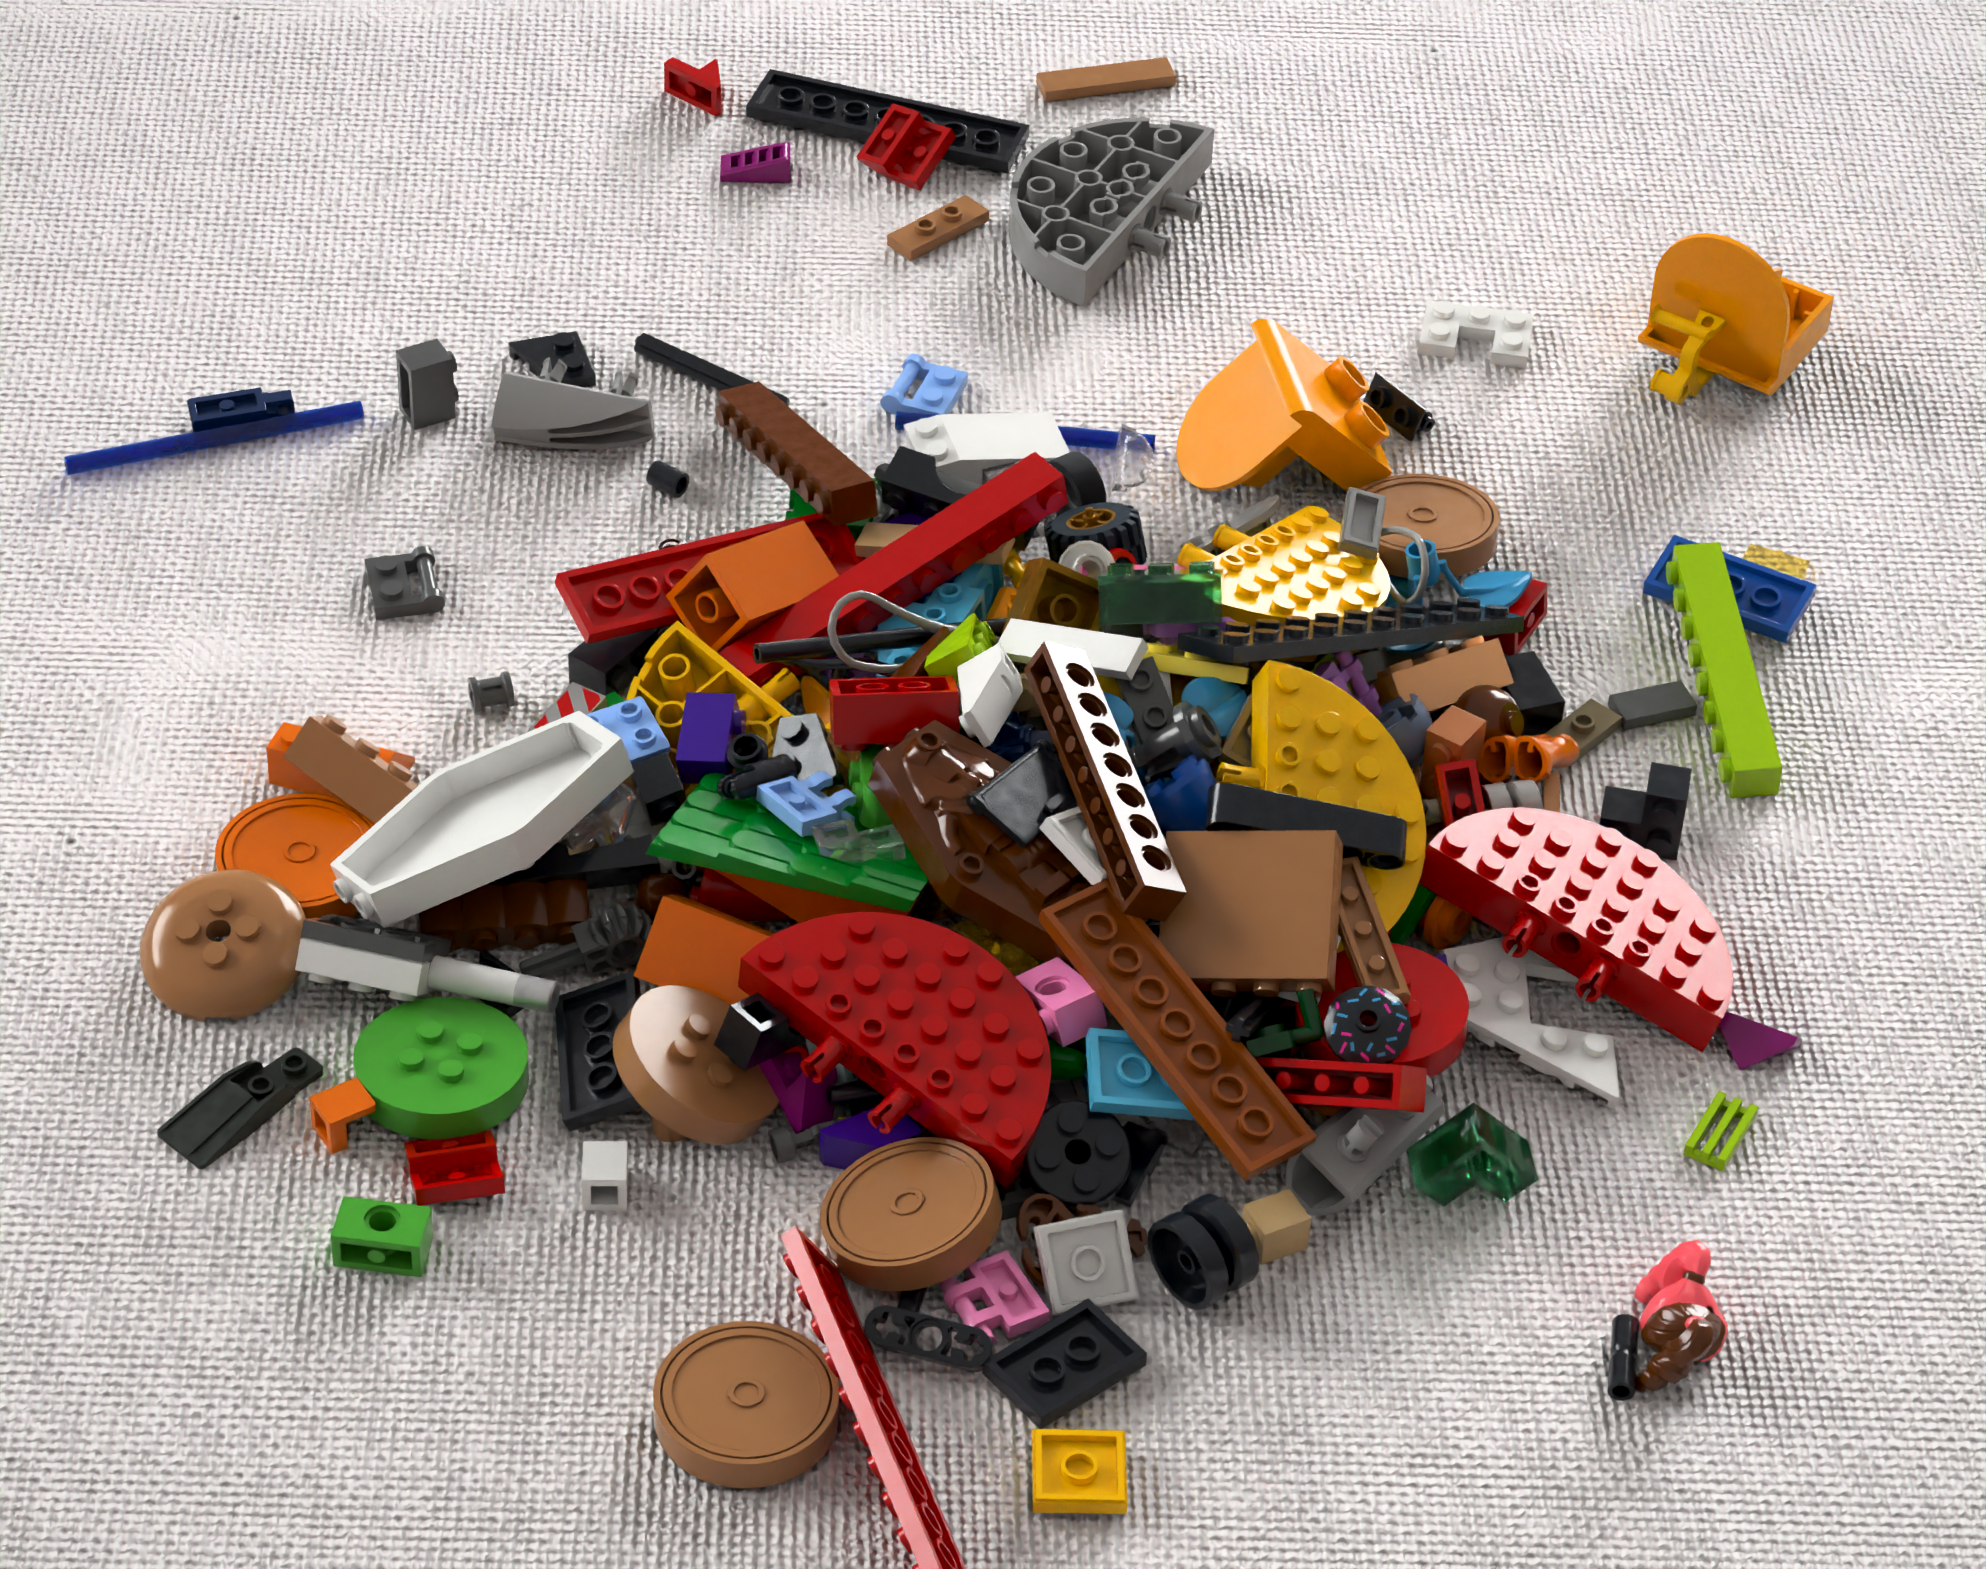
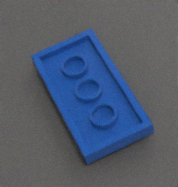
M1673 535L1646 578L1643 593L1673 603V591L1675 588L1674 584L1669 585L1667 582L1666 563L1672 561L1674 545L1699 543ZM1723 552L1744 629L1787 644L1813 600L1817 584Z

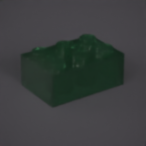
M1215 561L1190 562L1189 569H1174V562H1151L1148 565V570H1134V563H1110V566H1107V571H1102L1098 575L1099 625L1222 623L1225 617L1224 568H1215Z

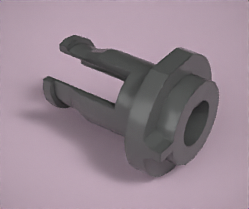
M1187 701L1179 703L1172 710L1174 722L1149 736L1142 745L1138 747L1134 745L1128 749L1134 768L1137 770L1144 765L1147 772L1145 776L1146 783L1156 780V776L1174 770L1173 768L1192 754L1198 760L1204 758L1208 764L1224 755L1220 746L1222 740L1219 730L1203 707L1199 705L1194 707ZM1170 749L1172 750L1173 754L1156 763L1155 758Z

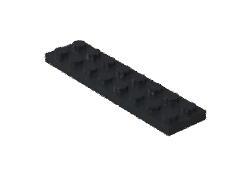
M773 69L768 71L746 105V117L759 119L766 123L772 122L791 126L798 130L805 129L823 133L830 137L855 140L865 144L892 103L919 111L926 121L953 130L956 138L942 160L1006 174L1009 173L1029 137L1030 126L1028 124Z

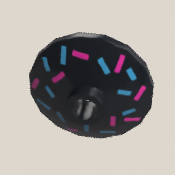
M1370 985L1353 987L1338 995L1328 1007L1324 1021L1326 1041L1333 1053L1344 1062L1388 1064L1396 1060L1407 1047L1412 1030L1409 1012L1402 1001L1388 990ZM1364 1016H1372L1375 1018L1376 1023L1372 1026H1365L1360 1022V1019Z

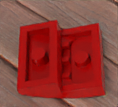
M892 103L856 157L858 161L874 171L920 191L956 136L951 128L924 120L919 111Z
M491 1130L447 1139H424L404 1142L405 1156L416 1205L422 1206L505 1193L504 1176L498 1162L497 1146Z

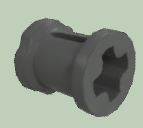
M508 671L501 672L499 677L477 680L475 677L468 678L469 698L474 713L481 712L482 707L499 704H506L507 707L514 706V690Z

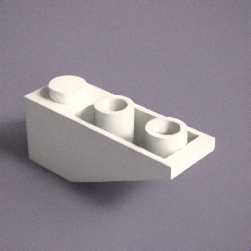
M1000 643L957 667L959 683L956 685L960 696L959 708L963 714L959 716V720L967 735L971 739L977 736L983 747L992 744L1023 692L1021 675Z

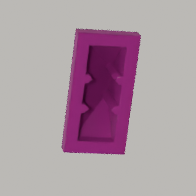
M1727 1011L1719 1024L1739 1070L1799 1048L1803 1040L1797 1036Z

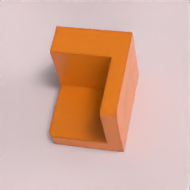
M357 1077L309 1097L312 1128L331 1154L348 1148L347 1123L376 1111L375 1101Z

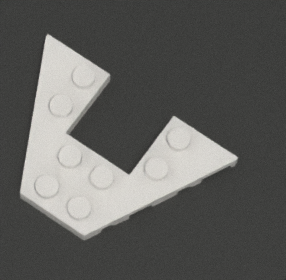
M1504 937L1449 948L1443 951L1442 954H1446L1448 966L1457 974L1467 991L1469 999L1468 1032L1492 1047L1495 1041L1519 1053L1520 1062L1545 1075L1556 1076L1564 1085L1572 1089L1578 1084L1607 1099L1608 1104L1606 1107L1610 1109L1616 1108L1620 1096L1613 1036L1531 1023L1527 976L1575 984L1579 980L1577 977L1528 949L1524 957H1511L1518 946L1514 945L1508 954L1505 953L1501 944Z

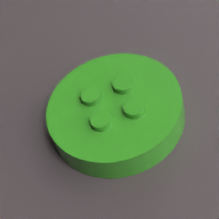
M433 997L396 1006L375 1018L362 1031L353 1053L354 1078H358L376 1104V1111L368 1115L383 1127L413 1138L428 1140L447 1139L486 1131L508 1118L519 1107L528 1089V1046L523 1032L503 1012L474 1000L456 997Z

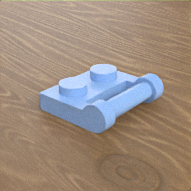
M909 354L903 362L902 373L892 389L884 393L880 403L886 412L916 420L939 414H950L968 384V372L956 370L949 366L928 363L921 355ZM915 378L923 380L913 399L904 398Z

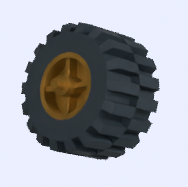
M1102 502L1079 506L1052 519L1044 530L1050 560L1059 563L1061 555L1068 546L1078 541L1090 540L1103 545L1107 550L1112 548L1126 549L1135 557L1137 565H1143L1147 561V551L1139 512L1131 505ZM1120 557L1115 561L1116 564H1129L1124 557Z

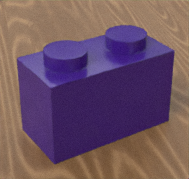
M687 692L675 759L681 783L699 784L701 779L709 773L732 774L734 767L728 760L727 752L733 738L745 733L746 713L745 710H739L736 694Z

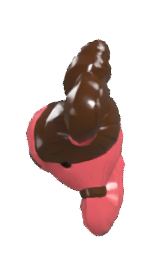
M1699 1240L1679 1244L1669 1254L1664 1256L1659 1264L1652 1267L1648 1275L1644 1276L1636 1286L1635 1298L1647 1304L1639 1321L1641 1337L1646 1345L1658 1353L1652 1357L1647 1368L1643 1369L1636 1376L1635 1389L1641 1393L1645 1392L1646 1388L1652 1392L1658 1391L1666 1387L1668 1382L1676 1384L1683 1378H1686L1692 1370L1693 1362H1708L1721 1351L1728 1335L1727 1321L1720 1313L1710 1290L1705 1286V1276L1710 1269L1711 1255L1710 1250Z

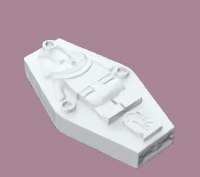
M577 711L442 768L423 781L330 864L337 879L333 882L337 895L344 903L351 902L354 904L358 912L365 919L371 917L384 928L393 927L408 917L511 873L530 868L536 860L544 855L634 772L622 738L581 711Z

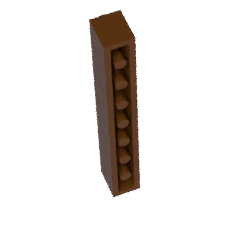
M758 381L718 391L719 405L716 406L715 412L719 425L732 434L735 440L737 439L749 452H752L762 464L770 468L777 477H780L788 484L791 490L798 493L806 503H809L817 510L820 516L826 518L835 527L878 516L874 479Z

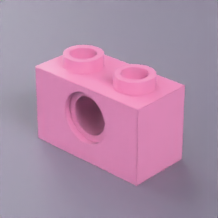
M1059 957L1015 976L1033 1001L1047 1036L1049 1035L1062 1047L1086 1037L1089 1028L1103 1029L1108 1026L1103 1003L1097 996L1096 991L1089 986L1077 971Z

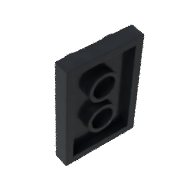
M1088 1298L991 1356L984 1363L982 1374L1039 1429H1043L1146 1366L1147 1353Z

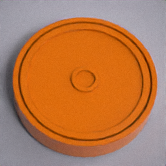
M296 793L269 798L246 808L225 826L215 848L216 871L241 869L257 872L274 879L295 896L304 911L306 919L321 918V916L329 914L352 918L359 912L354 904L351 902L344 903L337 895L333 887V882L337 879L330 864L373 827L375 823L342 799L329 795Z

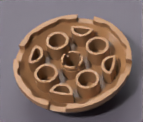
M226 869L196 876L172 890L162 899L150 915L140 944V963L143 975L157 999L167 1008L184 1017L206 1022L207 1018L230 1017L231 1020H237L253 1015L281 998L300 975L301 971L295 970L300 939L303 938L301 933L306 916L300 903L286 887L263 874L241 869ZM216 937H227L223 941L216 942L215 940Z

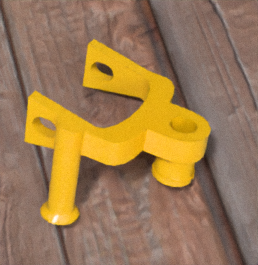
M1657 304L1652 311L1650 324L1657 322L1689 335V338L1681 350L1679 367L1672 375L1659 368L1653 375L1650 390L1665 395L1666 400L1681 405L1688 395L1695 397L1702 387L1715 375L1713 372L1698 367V358L1702 347L1726 324V319L1700 309L1695 322L1663 310L1660 304ZM1706 321L1713 322L1710 327L1703 326V323Z

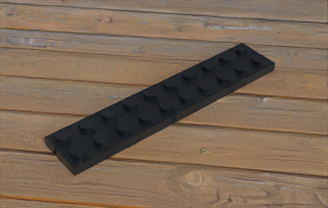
M1458 598L1457 604L1454 605L1446 601H1430L1429 607L1419 604H1402L1401 610L1391 607H1373L1372 613L1363 610H1344V616L1321 612L1315 613V619L1292 615L1286 616L1285 622L1281 623L1275 619H1256V625L1252 626L1245 622H1226V628L1223 629L1214 625H1196L1194 632L1178 633L1177 649L1237 664L1472 638L1481 635L1518 633L1524 630L1525 616L1509 613L1508 606L1492 604L1483 607L1480 606L1481 601L1478 599Z

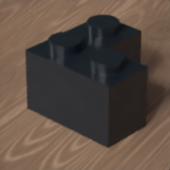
M1651 762L1646 792L1605 786L1599 825L1616 829L1624 837L1645 849L1655 852L1659 858L1677 861L1692 768Z

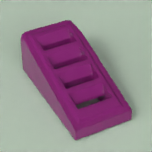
M790 142L721 155L720 182L790 183Z

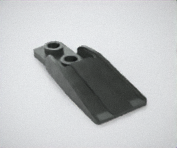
M297 1047L292 1048L264 1068L259 1061H247L220 1076L157 1130V1135L198 1169H205L271 1119L295 1098V1094L322 1077L324 1074L323 1066Z

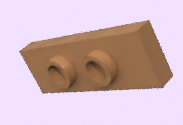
M964 195L888 234L887 245L912 261L988 222L989 210L967 195Z

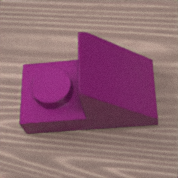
M800 1052L781 1053L759 1064L779 1099V1103L795 1134H798L806 1129H810L814 1125L833 1120L834 1106H829L827 1102L826 1087L829 1084H836L837 1069L835 1067L825 1076L821 1083H815L812 1081V1077L817 1074L816 1071L808 1078L800 1067V1063L803 1060Z

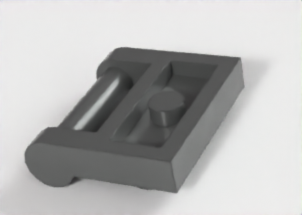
M420 546L409 554L384 555L364 559L365 573L376 620L436 613L445 606L443 592L437 587L433 570L435 557L430 547ZM407 573H419L423 591L421 595L412 596Z

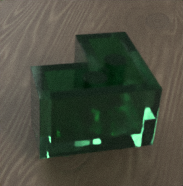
M1474 1102L1407 1149L1416 1188L1443 1207L1476 1184H1479L1505 1203L1539 1180L1528 1141Z

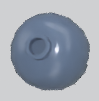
M1414 693L1409 694L1411 701L1405 702L1400 696L1382 705L1381 709L1383 712L1380 716L1376 717L1394 738L1411 769L1423 762L1426 730L1433 724L1428 710Z

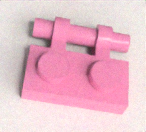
M1007 1250L972 1263L967 1267V1281L958 1283L953 1276L939 1283V1287L944 1293V1302L950 1311L958 1313L963 1320V1324L980 1328L986 1332L994 1345L997 1342L996 1336L991 1331L994 1328L1001 1326L1008 1338H1012L1049 1322V1309ZM982 1299L988 1308L978 1311L972 1302Z

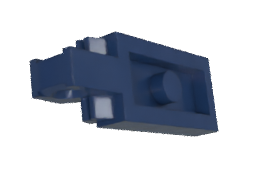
M261 387L187 400L193 433L213 432L218 429L237 426H250L255 423L279 421L295 416L291 390L267 393L262 392Z

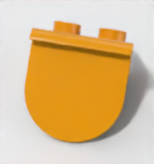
M1694 234L1676 241L1659 260L1654 276L1648 325L1638 335V342L1675 358H1680L1681 350L1689 335L1657 322L1650 324L1652 311L1657 304H1660L1661 309L1695 322L1700 309L1726 319V324L1702 347L1697 366L1771 396L1827 333L1834 296L1782 277L1783 269L1779 267L1772 268L1757 252L1735 239L1718 234ZM1706 321L1703 323V326L1710 327L1713 322Z
M1259 319L1250 324L1257 340L1201 390L1185 415L1177 440V463L1182 475L1195 487L1205 491H1222L1239 484L1261 488L1297 456H1301L1347 492L1349 487L1360 489L1370 482L1389 477L1393 473L1380 445L1381 442L1390 436V432L1379 414L1367 403L1360 400V397L1369 390V385L1359 369L1344 356H1339L1329 364L1280 324L1271 319Z

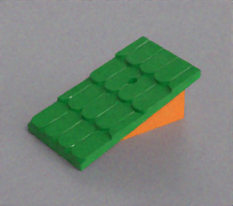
M717 772L706 774L701 779L700 783L688 795L687 799L674 813L665 827L660 830L645 853L650 856L713 869L799 923L818 917L852 912H883L910 916L930 883L900 834L895 831L874 830L863 826L859 821L856 807L848 805L843 809V811L846 810L855 817V825L850 827H840L837 825V827L821 831L815 836L801 837L757 800L752 798L744 800L735 798L734 800L722 799L716 791L717 784L721 778L727 775Z

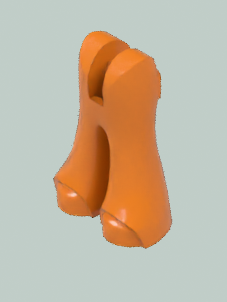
M1546 734L1518 736V738L1510 735L1495 736L1489 738L1484 743L1477 761V770L1486 780L1492 783L1504 782L1512 778L1514 774L1519 776L1521 780L1532 779L1537 783L1543 779L1550 778L1552 768H1564L1575 763L1579 757L1580 750L1577 742L1566 734H1559L1555 737Z

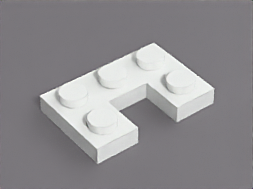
M1427 300L1418 354L1454 359L1459 337L1493 342L1490 364L1526 368L1534 314L1523 313L1518 310L1492 309L1481 305L1469 306L1454 304L1448 301Z

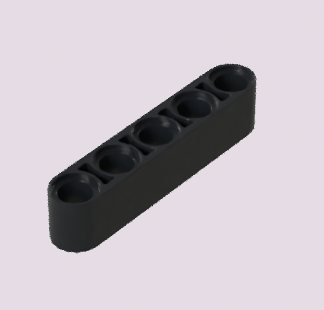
M1217 783L1208 788L1206 831L1336 830L1343 843L1342 859L1358 856L1361 866L1381 870H1395L1403 867L1405 864L1407 823L1402 818L1234 783Z

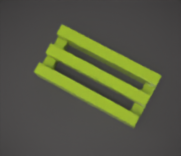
M1718 1091L1685 1144L1683 1155L1724 1171L1755 1121L1759 1107L1750 1104L1747 1109L1742 1107L1743 1100L1735 1097L1730 1102L1726 1100V1093ZM1720 1112H1725L1702 1151L1698 1150ZM1735 1117L1740 1118V1122L1719 1156H1713L1712 1153Z

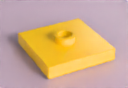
M1032 1429L1033 1513L1127 1514L1125 1431Z

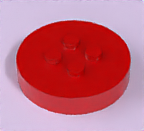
M1391 943L1411 994L1409 1003L1404 1004L1409 1012L1412 1030L1407 1047L1396 1060L1388 1064L1427 1068V1075L1431 1079L1453 1064L1464 1048L1469 1014L1467 991L1457 974L1438 958L1413 947ZM1345 950L1337 953L1335 992H1322L1318 1004L1323 1027L1328 1007L1337 996L1353 987H1358ZM1296 1001L1294 1029L1305 1026L1299 1002ZM1364 1016L1360 1019V1022L1365 1026H1372L1376 1023V1020L1372 1016ZM1325 1033L1321 1040L1300 1046L1310 1060L1344 1062L1333 1053L1326 1041Z

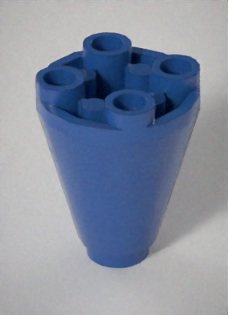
M1192 754L1173 768L1174 771L1171 772L1173 777L1164 784L1158 778L1143 788L1160 830L1164 834H1166V831H1206L1208 788L1216 784L1206 760L1204 758L1198 760Z

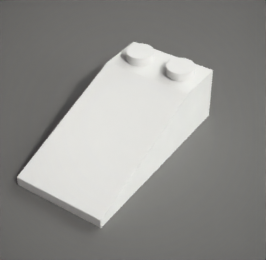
M1051 412L939 414L904 424L907 447L909 449L935 457L937 471L963 478L980 486L1033 452H1037L1047 462L1070 452Z

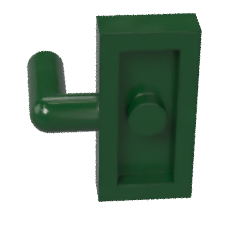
M1313 988L1296 992L1305 1026L1286 1031L1285 1024L1281 1023L1257 1029L1255 1031L1256 1039L1246 1041L1248 1051L1253 1057L1316 1042L1324 1037V1027Z

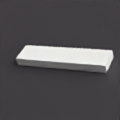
M1014 618L1010 619L998 641L1011 661L1028 664L1044 641L1085 649L1095 675L1132 680L1148 649V645L1143 638Z

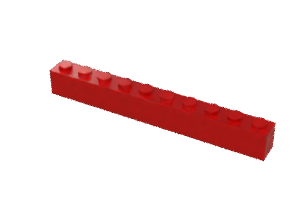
M1033 452L718 652V654L760 688L774 678L783 668L789 669V673L792 672L796 677L804 674V670L794 665L789 667L778 662L756 664L753 658L754 644L829 636L827 631L829 615L836 602L846 594L859 590L874 593L904 609L925 594L932 592L950 578L966 570L969 566L985 557L987 553L996 551L1000 545L1027 531L1030 527L1066 505L1068 497L1064 475L1037 452ZM862 598L853 600L846 604L838 615L836 633L837 635L869 632L894 614L872 601ZM827 657L810 658V659H826Z

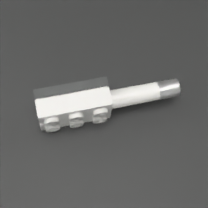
M335 914L324 915L321 918H309L303 922L301 933L303 938L300 939L295 970L309 973L308 980L333 984L334 979L348 981L349 989L368 993L374 992V988L390 990V998L402 1001H414L415 997L426 998L428 993L440 990L546 1013H552L558 1004L560 985L557 981L448 958L446 956H449L452 939L396 927L384 928L378 923Z

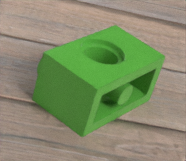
M343 1196L331 1233L333 1266L422 1277L433 1241L432 1208L414 1204Z

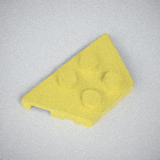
M1160 641L1146 643L1148 649L1143 659L1153 656L1158 671L1194 677H1215L1222 681L1247 684L1249 667L1241 663L1231 664L1180 651L1177 649V645L1161 644Z

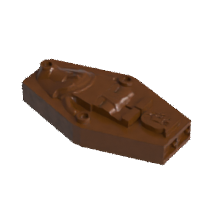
M933 720L921 729L919 727L913 728L903 738L902 742L895 747L890 748L888 746L882 749L872 762L874 768L868 785L939 898L953 911L1041 961L1047 962L1059 957L1078 972L1037 919L1042 909L1092 886L1091 883L1044 833L1022 848L983 813L981 816H978L966 803L967 796L974 791L980 790L1013 763L937 720ZM1142 918L1148 925L1151 919Z

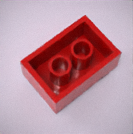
M953 675L829 679L830 729L834 745H842L843 750L860 751L867 749V744L882 743L884 748L888 746L893 748L901 743L903 738L913 728L919 727L921 729L933 720H937L960 733L959 691Z

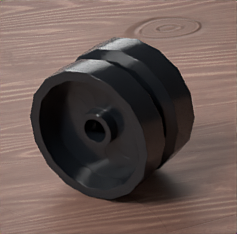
M1209 1193L1199 1196L1184 1205L1180 1212L1171 1213L1153 1223L1148 1231L1147 1247L1152 1264L1160 1280L1172 1296L1184 1306L1198 1311L1208 1308L1223 1299L1226 1292L1238 1290L1253 1281L1259 1272V1254L1247 1224L1234 1207L1216 1195Z

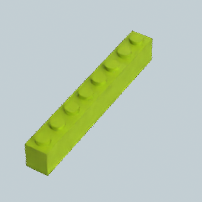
M1720 542L1674 545L1672 561L1666 563V578L1669 585L1674 584L1673 604L1675 611L1682 614L1680 621L1683 640H1689V665L1691 668L1696 667L1697 670L1695 676L1696 692L1698 696H1704V722L1706 725L1711 724L1712 726L1711 748L1713 753H1719L1720 756L1718 763L1721 783L1727 782L1731 798L1778 795L1783 767Z

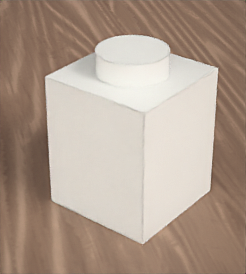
M583 1141V1211H627L628 1141Z

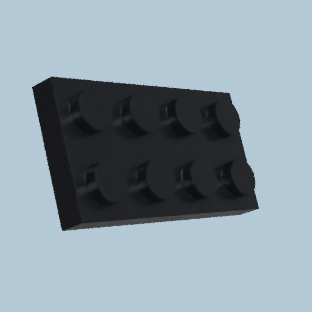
M633 970L559 995L555 1013L562 1121L569 1132L642 1108L622 1081L613 1056L615 1030L641 996L640 980L634 977L635 972Z

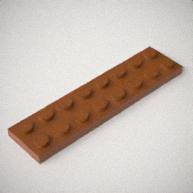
M1108 878L1041 910L1037 919L1089 986L1096 991L1097 996L1245 1182L1301 1153L1304 1147L1316 1141L1318 1136L1243 1043L1231 1041L1232 1033L1225 1031L1227 1023L1141 917L1122 914Z

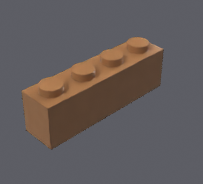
M329 714L325 717L309 716L283 758L375 824L419 786L410 779L413 774L407 768L395 761H391L389 764L377 756L380 750L375 745L363 738L355 740L345 733L348 727L337 718Z

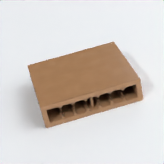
M1336 830L1166 831V844L1187 894L1166 921H1160L1159 940L1201 992H1211L1212 995L1218 997L1236 996L1237 992H1253L1254 995L1260 997H1276L1279 995V992H1299L1311 988L1314 989L1315 997H1320L1322 992H1335L1343 843Z

